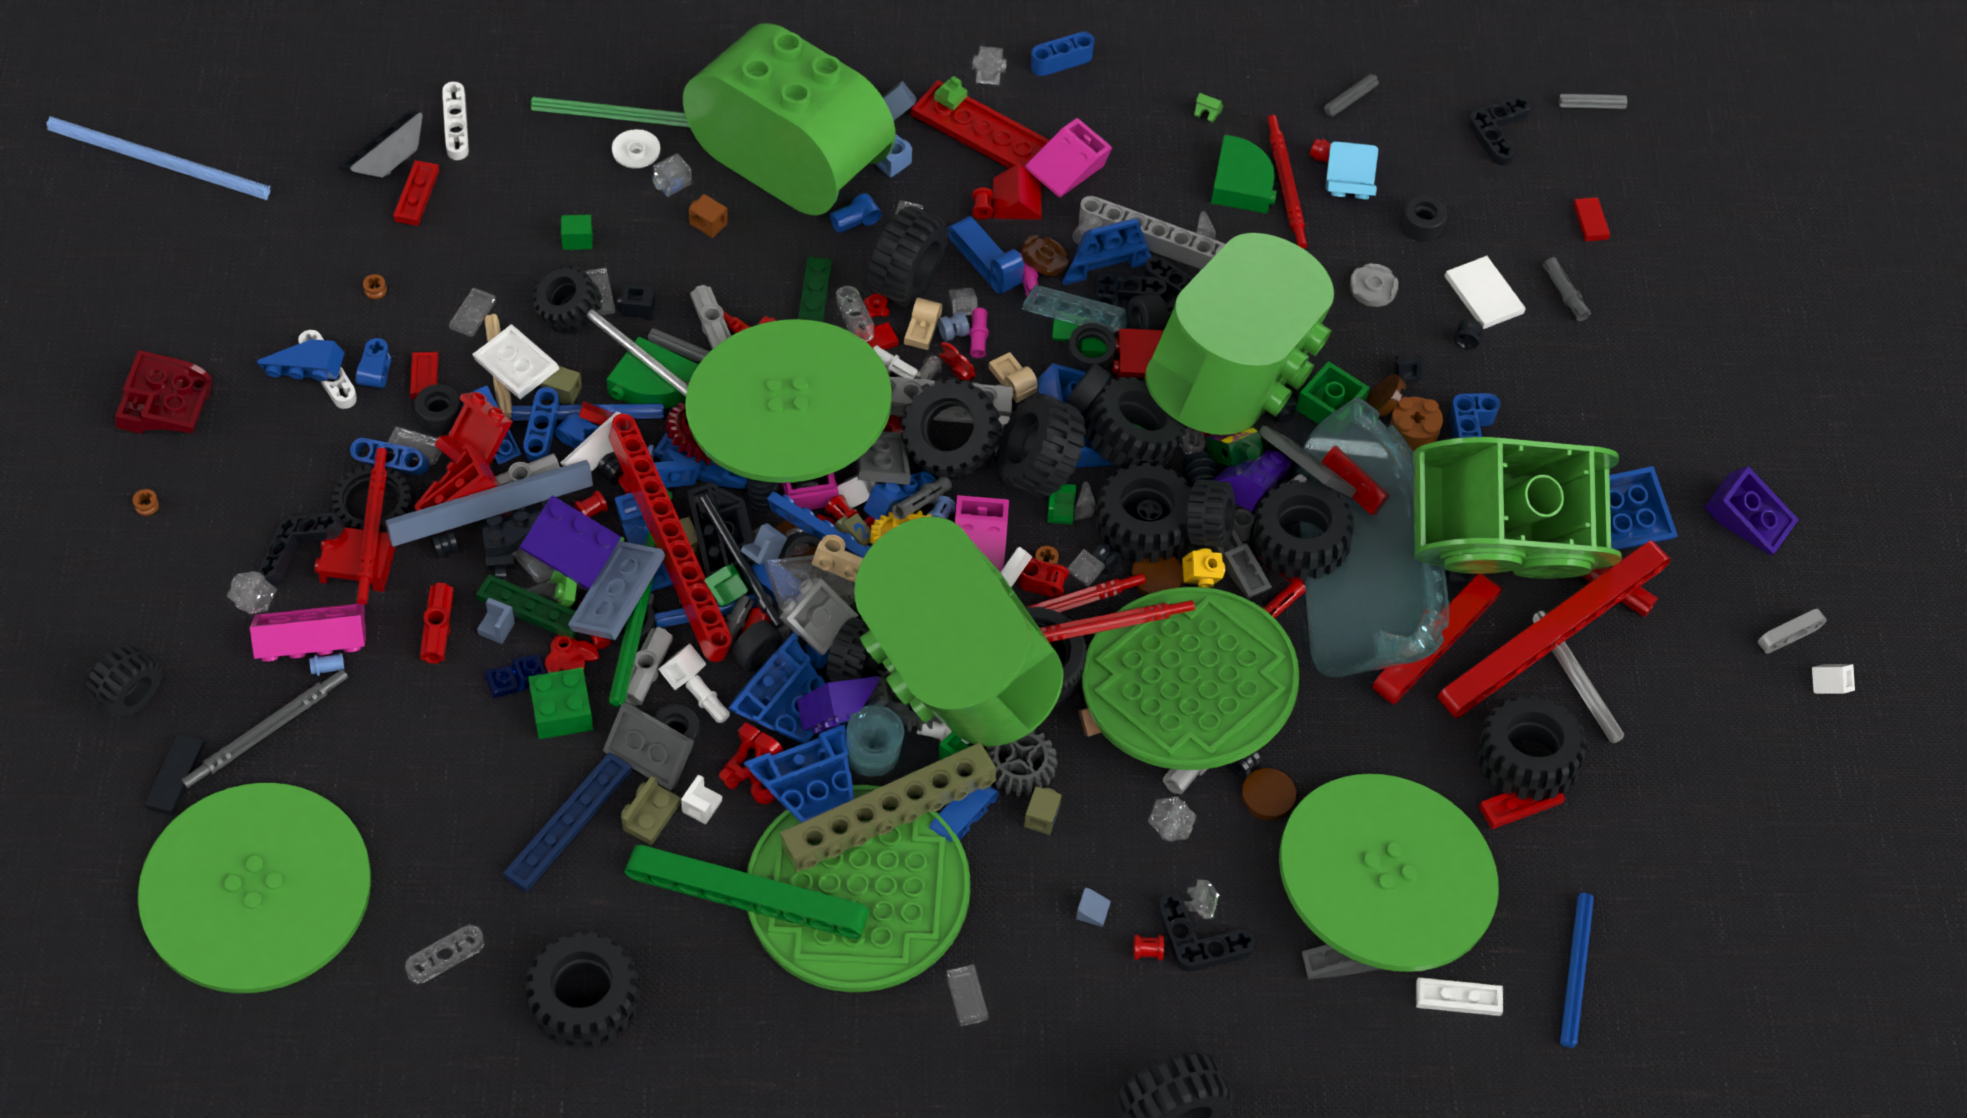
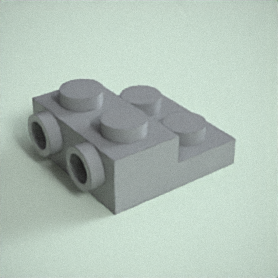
M809 578L800 585L799 591L801 593L795 600L791 598L781 607L783 613L779 618L797 636H801L820 655H824L832 646L834 638L843 624L852 617L856 618L858 614L823 579L813 578L811 580Z

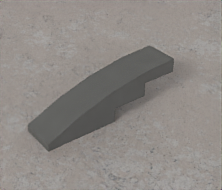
M1234 528L1225 547L1209 546L1212 552L1222 553L1225 571L1248 599L1271 589L1269 581L1248 544H1242Z
M1328 944L1302 951L1309 979L1336 977L1380 969L1353 960L1336 951Z

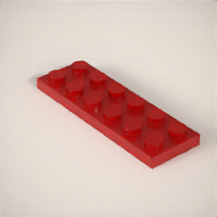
M938 80L911 109V115L1008 168L1018 163L1025 168L1050 141L968 96L954 110H951L934 100L935 92L944 84Z

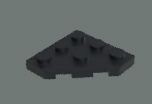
M549 499L482 519L486 557L512 554L520 548L519 543L525 540Z

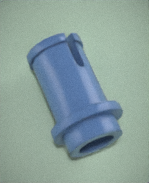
M342 653L323 657L314 655L315 658H309L311 675L317 674V676H320V673L344 670Z

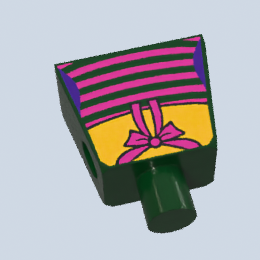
M1254 426L1236 434H1210L1204 437L1210 459L1231 467L1249 459L1256 460L1260 454L1264 453L1260 433Z

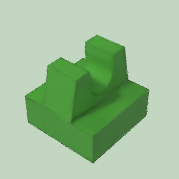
M953 76L935 92L934 100L954 110L967 97L968 90L962 87L961 80Z
M1199 93L1194 115L1200 118L1204 111H1208L1210 114L1207 120L1213 123L1222 111V101Z

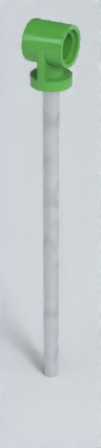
M593 309L587 313L586 317L686 396L688 389L686 383Z

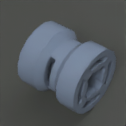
M964 312L955 313L953 317L944 316L938 318L939 332L945 342L953 340L955 336L964 337L969 335V323Z

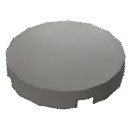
M1369 263L1365 264L1364 267H1358L1354 270L1350 278V291L1353 297L1360 303L1367 306L1380 307L1394 300L1398 291V279L1392 275V271L1389 268L1380 264Z

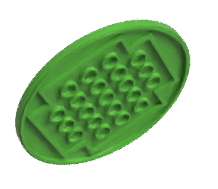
M813 320L772 321L747 328L732 335L704 357L694 371L688 385L685 403L686 416L694 440L700 449L719 466L739 476L753 480L775 483L799 482L831 474L862 456L876 442L887 424L892 406V389L890 377L882 359L868 343L857 335L838 326Z
M1181 587L1151 593L1125 605L1117 612L1161 603L1170 605L1190 600L1194 601L1195 611L1170 615L1168 619L1095 634L1088 647L1082 673L1083 694L1088 712L1095 725L1117 748L1140 761L1175 770L1209 769L1236 762L1256 752L1267 744L1284 726L1295 705L1299 688V667L1295 649L1287 633L1275 618L1257 604L1230 592L1205 587Z
M1358 774L1332 780L1312 791L1299 803L1284 829L1279 849V865L1283 885L1291 904L1303 922L1321 940L1336 951L1360 963L1380 969L1406 972L1423 971L1443 966L1467 953L1483 936L1494 916L1499 893L1498 875L1487 842L1474 823L1456 805L1426 786L1400 777L1383 774Z
M254 783L240 785L214 793L198 801L177 816L161 833L146 858L140 876L138 889L140 918L152 947L160 958L182 977L203 987L222 992L255 993L269 991L298 982L313 974L331 961L347 945L360 925L368 905L371 889V867L366 847L356 826L339 807L315 792L288 784Z
M852 785L854 799L882 786ZM888 807L885 810L892 811L896 808ZM788 809L773 821L758 841L752 853L747 873L863 904L870 910L860 939H850L748 911L753 930L771 958L786 971L807 983L843 992H868L898 985L921 974L942 957L956 939L965 921L970 900L968 861L959 838L937 812L925 813L912 823L901 824L888 834L877 835L861 846H853L844 850L842 854L835 858H827L818 862L815 867L808 870L803 869L799 872L795 871L781 842L780 832L800 824ZM864 818V819H862V820H860V821H861V822H868V821H870L871 819ZM935 818L945 827L952 838V842L946 840V837L940 836L929 828ZM837 830L835 833L842 834L845 830ZM813 841L810 845H818L821 842Z

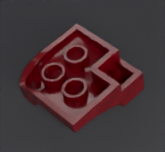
M138 350L123 388L122 400L115 415L116 428L140 434L145 430H173L193 434L205 400H208L212 390L211 376L203 368L190 362Z

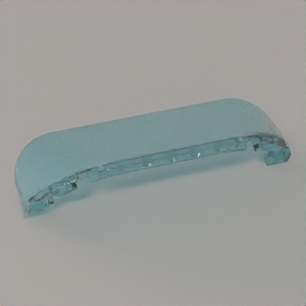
M1355 397L1325 418L1314 429L1303 447L1322 462L1332 446H1338L1390 495L1377 514L1370 515L1353 498L1337 491L1340 494V499L1344 498L1349 504L1354 517L1349 554L1346 556L1345 562L1340 567H1336V571L1331 574L1323 573L1321 578L1314 579L1313 577H1308V580H1305L1312 660L1322 674L1333 678L1423 660L1441 646L1444 641L1442 630L1447 628L1449 624V600L1444 566L1422 563L1414 558L1413 451L1393 425L1386 427L1378 419L1380 413L1359 397ZM1297 464L1296 476L1302 474L1307 480L1313 481V484L1319 485L1322 483ZM1300 521L1301 538H1315L1324 534L1316 525Z

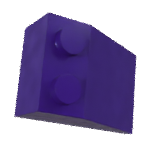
M1749 466L1729 473L1704 506L1722 526L1769 555H1773L1799 520Z

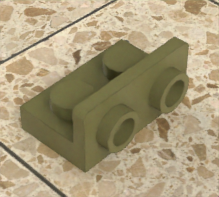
M651 776L646 783L643 782L639 786L636 798L632 804L628 803L621 813L623 830L652 845L681 804V797L658 786L657 778Z

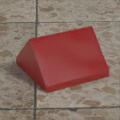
M1019 163L993 178V218L1041 220L1040 180Z

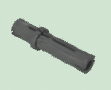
M1555 257L1549 258L1543 263V268L1561 293L1564 304L1569 306L1577 321L1587 319L1588 315H1591V311L1583 302L1582 294L1574 288Z
M942 476L932 483L924 484L918 492L893 506L894 516L902 520L924 505L936 502L940 495L951 489V481L947 477Z

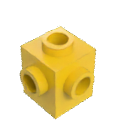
M1199 549L1192 551L1182 558L1184 583L1198 584V587L1211 588L1215 583L1223 579L1225 564L1222 562V553H1214L1211 549Z

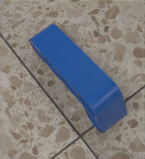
M970 216L948 227L947 230L952 243L998 294L1001 295L1022 283L1024 262L1017 250L1011 249L1003 253Z
M1489 393L1457 395L1449 412L1452 439L1482 437L1480 426H1489L1494 423L1500 407L1499 399Z

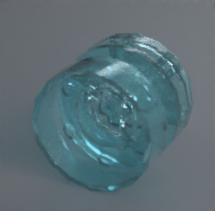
M879 705L865 706L860 712L852 715L851 721L848 722L845 735L846 747L848 748V763L859 774L869 777L881 776L891 771L898 762L904 738V727L899 716L889 708Z

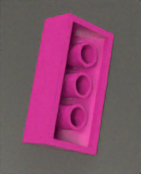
M356 603L255 614L250 625L254 659L261 658L262 661H273L278 659V656L289 655V658H300L306 656V653L317 652V655H328L333 653V650L344 649V652L359 651L360 647H365L366 643L364 605Z

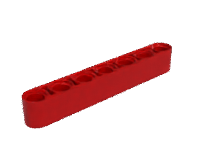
M1478 574L1378 676L1372 685V689L1392 705L1396 704L1498 598L1502 588L1485 575Z

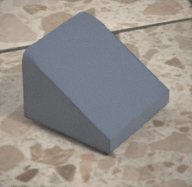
M1085 887L1076 919L1103 927L1111 901Z

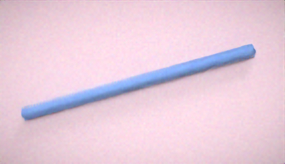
M52 116L47 121V130L255 197L267 200L271 191L268 185L265 186L262 183L259 185V182L256 185V182L248 181V179L245 181L243 177L240 178L238 176L237 178V175L234 177V175L226 174V172L223 174L221 170L218 171L215 168L212 170V167H204V165L201 167L199 163L196 164V162L193 163L190 160H182V158L174 157V155L171 157V154L160 153L158 150L155 151V149L152 150V148H147L146 146L141 147V145L133 144V142L130 144V141L128 142L124 139L122 141L120 138H114V136L111 137V135L95 130L92 131V129H87L71 122L68 123Z

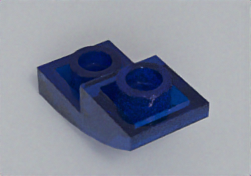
M539 654L513 659L511 666L486 670L484 677L492 698H497L530 687L529 676L546 674Z

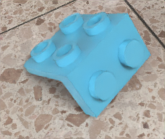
M1332 142L1330 145L1325 189L1331 191L1332 196L1345 197L1346 193H1353L1355 198L1369 199V195L1376 196L1377 186L1374 184L1378 148L1375 145Z

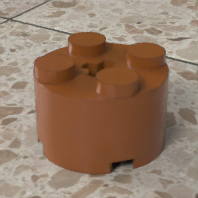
M1421 397L1401 398L1393 410L1387 434L1389 441L1397 445L1399 451L1408 455H1413L1414 450L1423 445L1437 442L1443 423V416L1438 408V403L1435 400Z

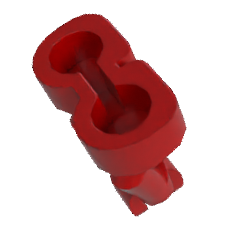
M746 722L737 731L742 741L737 753L727 762L719 774L720 779L725 782V786L729 789H735L740 781H744V779L754 775L746 766L740 767L746 759L749 749L755 750V758L767 753L773 756L784 751L775 739L760 732L757 728Z

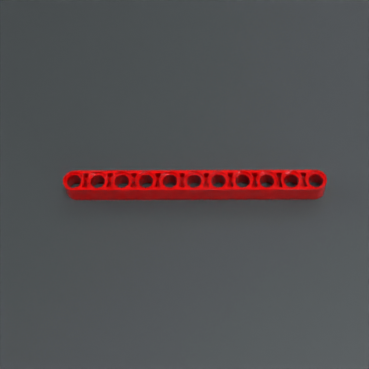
M618 414L613 418L608 436L653 541L656 547L662 549L666 555L663 559L664 566L704 656L710 661L720 662L727 655L732 640L731 634L711 590L704 581L706 578L635 420L628 414Z
M1653 540L1648 541L1453 681L1439 693L1437 699L1454 718L1461 717L1660 573L1670 563L1671 558Z

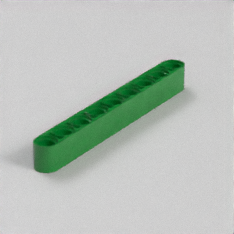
M636 845L624 871L629 878L639 882L850 939L861 938L870 913L866 906L854 901L644 845Z

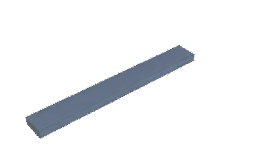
M587 460L385 520L390 543L394 547L548 500L552 495L557 497L593 486L590 464Z

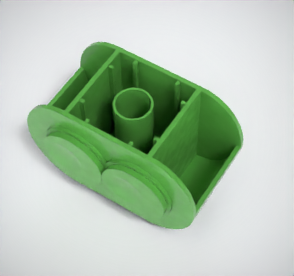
M764 23L751 28L686 84L683 92L685 116L701 146L720 163L804 214L821 215L826 213L833 207L838 198L839 190L867 164H876L884 160L894 147V121L886 102L877 89L863 75L843 64L837 58L828 55L803 40L799 35L775 24Z
M1245 233L1232 238L1191 280L1176 299L1172 314L1145 372L1147 388L1156 403L1180 423L1201 432L1218 435L1243 432L1253 426L1265 411L1276 417L1292 393L1285 386L1289 384L1296 390L1303 386L1314 368V364L1308 361L1309 356L1307 353L1309 352L1316 356L1332 331L1322 325L1334 298L1333 284L1325 268L1303 248L1273 235Z
M1495 437L1448 439L1429 443L1415 449L1413 452L1414 558L1422 563L1444 566L1446 570L1453 572L1487 574L1513 571L1517 576L1538 579L1578 577L1589 574L1591 570L1603 569L1618 564L1622 560V553L1611 548L1609 469L1619 463V454L1614 450L1595 446Z
M922 517L904 522L892 528L872 545L859 566L855 580L856 607L870 629L860 637V640L878 664L883 662L891 675L886 677V680L898 698L905 705L909 703L924 723H927L936 716L955 735L972 744L981 743L983 746L1004 745L1021 739L1036 729L1050 714L1061 693L1063 685L1061 660L1004 576L965 531L956 523L945 518Z

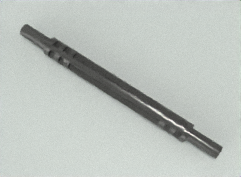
M341 669L321 684L317 682L312 688L307 689L303 694L298 695L296 699L226 747L221 748L217 753L212 754L210 758L205 759L203 765L181 779L185 787L188 789L209 773L213 775L217 770L222 769L227 763L232 762L233 759L304 710L309 709L313 704L319 702L320 699L325 698L328 691L348 678L345 671Z

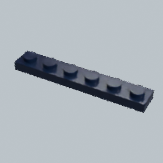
M609 752L504 871V878L527 893L632 772V767Z

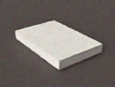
M1488 256L1446 271L1445 278L1476 321L1482 325L1483 329L1524 314L1526 308Z
M512 324L472 354L482 367L519 399L523 398L559 370L558 364Z

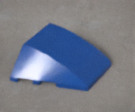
M1137 218L1087 230L1079 242L1072 263L1062 281L1063 285L1086 280L1087 271L1125 261L1129 262L1131 268L1146 265L1147 260L1151 258V254Z
M793 632L740 690L728 710L804 744L813 736V730L803 731L797 699L826 683L816 673L810 663L811 658L808 653H804L797 641L799 638Z
M845 724L820 733L819 738L773 756L767 753L744 762V765L800 823L854 799L848 763V748L846 747Z

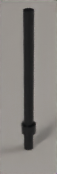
M708 494L702 496L699 499L757 597V604L762 613L767 614L775 629L782 627L784 622L779 618L780 615L775 608L776 603L772 596L767 595Z

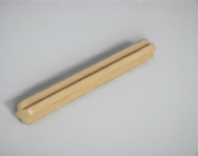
M496 314L486 315L484 318L488 342L501 333L499 319ZM493 376L497 406L505 412L507 418L511 419L512 402L510 390Z

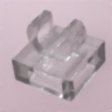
M1083 549L1067 570L1089 587L1105 566L1104 563Z
M1198 880L1196 887L1187 889L1188 894L1194 898L1193 901H1184L1185 906L1189 911H1197L1203 919H1213L1219 893L1208 880Z

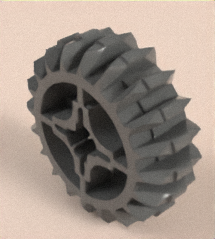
M1034 729L1031 733L1014 742L999 746H986V752L996 767L997 790L1005 787L1007 795L1012 790L1016 791L1017 797L1021 795V792L1025 791L1029 797L1032 794V789L1034 790L1035 787L1042 788V785L1047 787L1050 784V779H1053L1055 776V768L1057 767L1056 751L1052 749L1051 740L1044 741V733L1035 735ZM1006 751L1008 758L1001 764L999 757ZM1040 758L1042 765L1037 771H1034L1033 764H1035V760Z

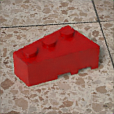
M466 442L462 447L464 452L455 463L451 461L447 465L448 472L439 483L434 481L414 507L418 511L500 485L485 457Z

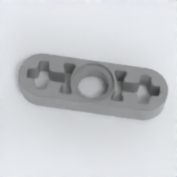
M1814 609L1768 631L1758 640V644L1766 654L1771 653L1818 630L1825 624L1827 619L1819 609Z

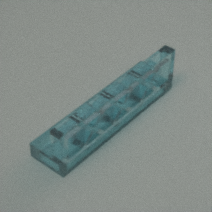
M1039 285L1034 286L1023 304V310L1077 325L1097 323L1107 327L1113 334L1119 328L1125 329L1127 327L1125 308Z

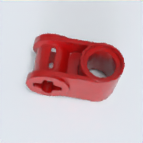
M1031 558L1017 578V585L1024 591L1038 593L1049 598L1059 597L1064 594L1063 585L1069 576V571L1062 565Z

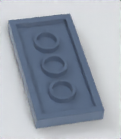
M619 541L568 625L571 630L616 640L666 555L663 550Z

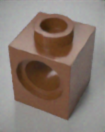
M704 194L689 207L690 225L713 238L728 224L727 207Z

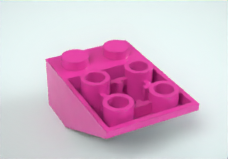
M1076 118L1063 127L1025 168L1060 198L1105 165L1112 147L1081 120Z
M957 495L955 523L965 531L1001 572L1004 568L1009 500Z

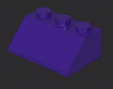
M1267 450L1260 454L1256 460L1249 459L1236 466H1229L1212 481L1230 482L1234 490L1235 503L1253 512L1257 508L1260 499L1265 497V493L1270 489L1276 490V486L1283 483L1292 462L1286 459L1280 452Z
M552 495L519 549L589 590L621 536Z
M878 676L830 682L797 699L803 731L813 730V734H820L828 731L830 728L840 726V723L851 721L850 716L860 712L879 683Z

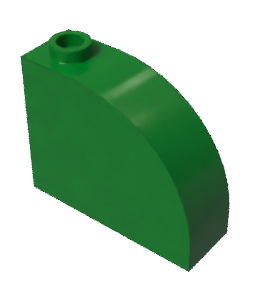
M1224 135L1211 203L1267 214L1269 204L1274 205L1277 192L1272 190L1274 169L1269 157L1262 149L1250 141Z
M638 337L634 342L686 384L688 380H691L694 371L699 365L641 337ZM627 351L607 378L608 394L616 400H622L629 404L662 403L664 404V409L677 406L679 402L684 403L686 401V396L629 351Z

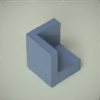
M903 81L882 96L891 112L893 120L912 107L917 100Z
M764 524L761 526L754 543L743 545L741 552L758 564L775 561L778 559L787 537L769 524Z
M488 598L486 601L488 613L477 629L478 635L503 644L515 624L513 610L509 605Z

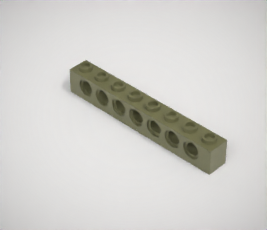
M977 743L780 832L782 847L796 872L803 869H811L820 861L839 856L844 850L853 846H861L877 835L888 834L901 824L914 822L925 813L936 812L947 803L954 800H962L969 793L978 789L988 788L993 782H996V767L983 745ZM963 773L970 774L967 777L960 776ZM939 784L945 785V787L943 788H937L935 786ZM912 796H920L921 798H919V799H911L910 797H912ZM888 807L896 808L892 811L885 810ZM864 818L871 819V820L868 821V822H861V821H860V820H862V819H864ZM837 830H845L842 834L835 833ZM813 841L821 842L818 845H810Z

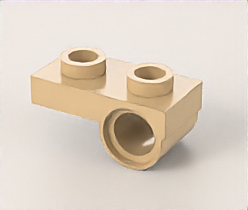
M922 298L916 299L912 319L904 338V344L925 350L929 349L938 324V318L942 314L941 303Z
M1010 352L989 362V370L1001 385L1013 387L1012 398L1016 403L1037 393L1038 386L1034 372L1028 366L1022 368Z
M827 535L820 541L811 565L855 582L863 558L844 551L845 542L841 537Z

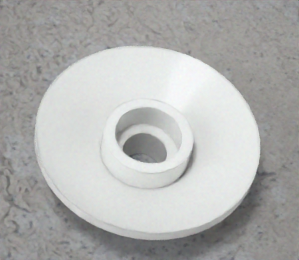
M637 129L629 130L616 137L612 144V153L615 160L621 165L629 168H642L652 164L658 158L660 143L650 132Z

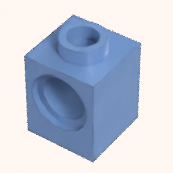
M895 134V143L891 153L875 165L891 178L912 163L911 145Z

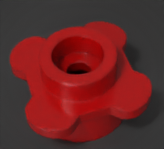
M873 294L865 298L864 305L867 308L865 315L868 318L888 316L890 313L886 305L888 299L880 294Z

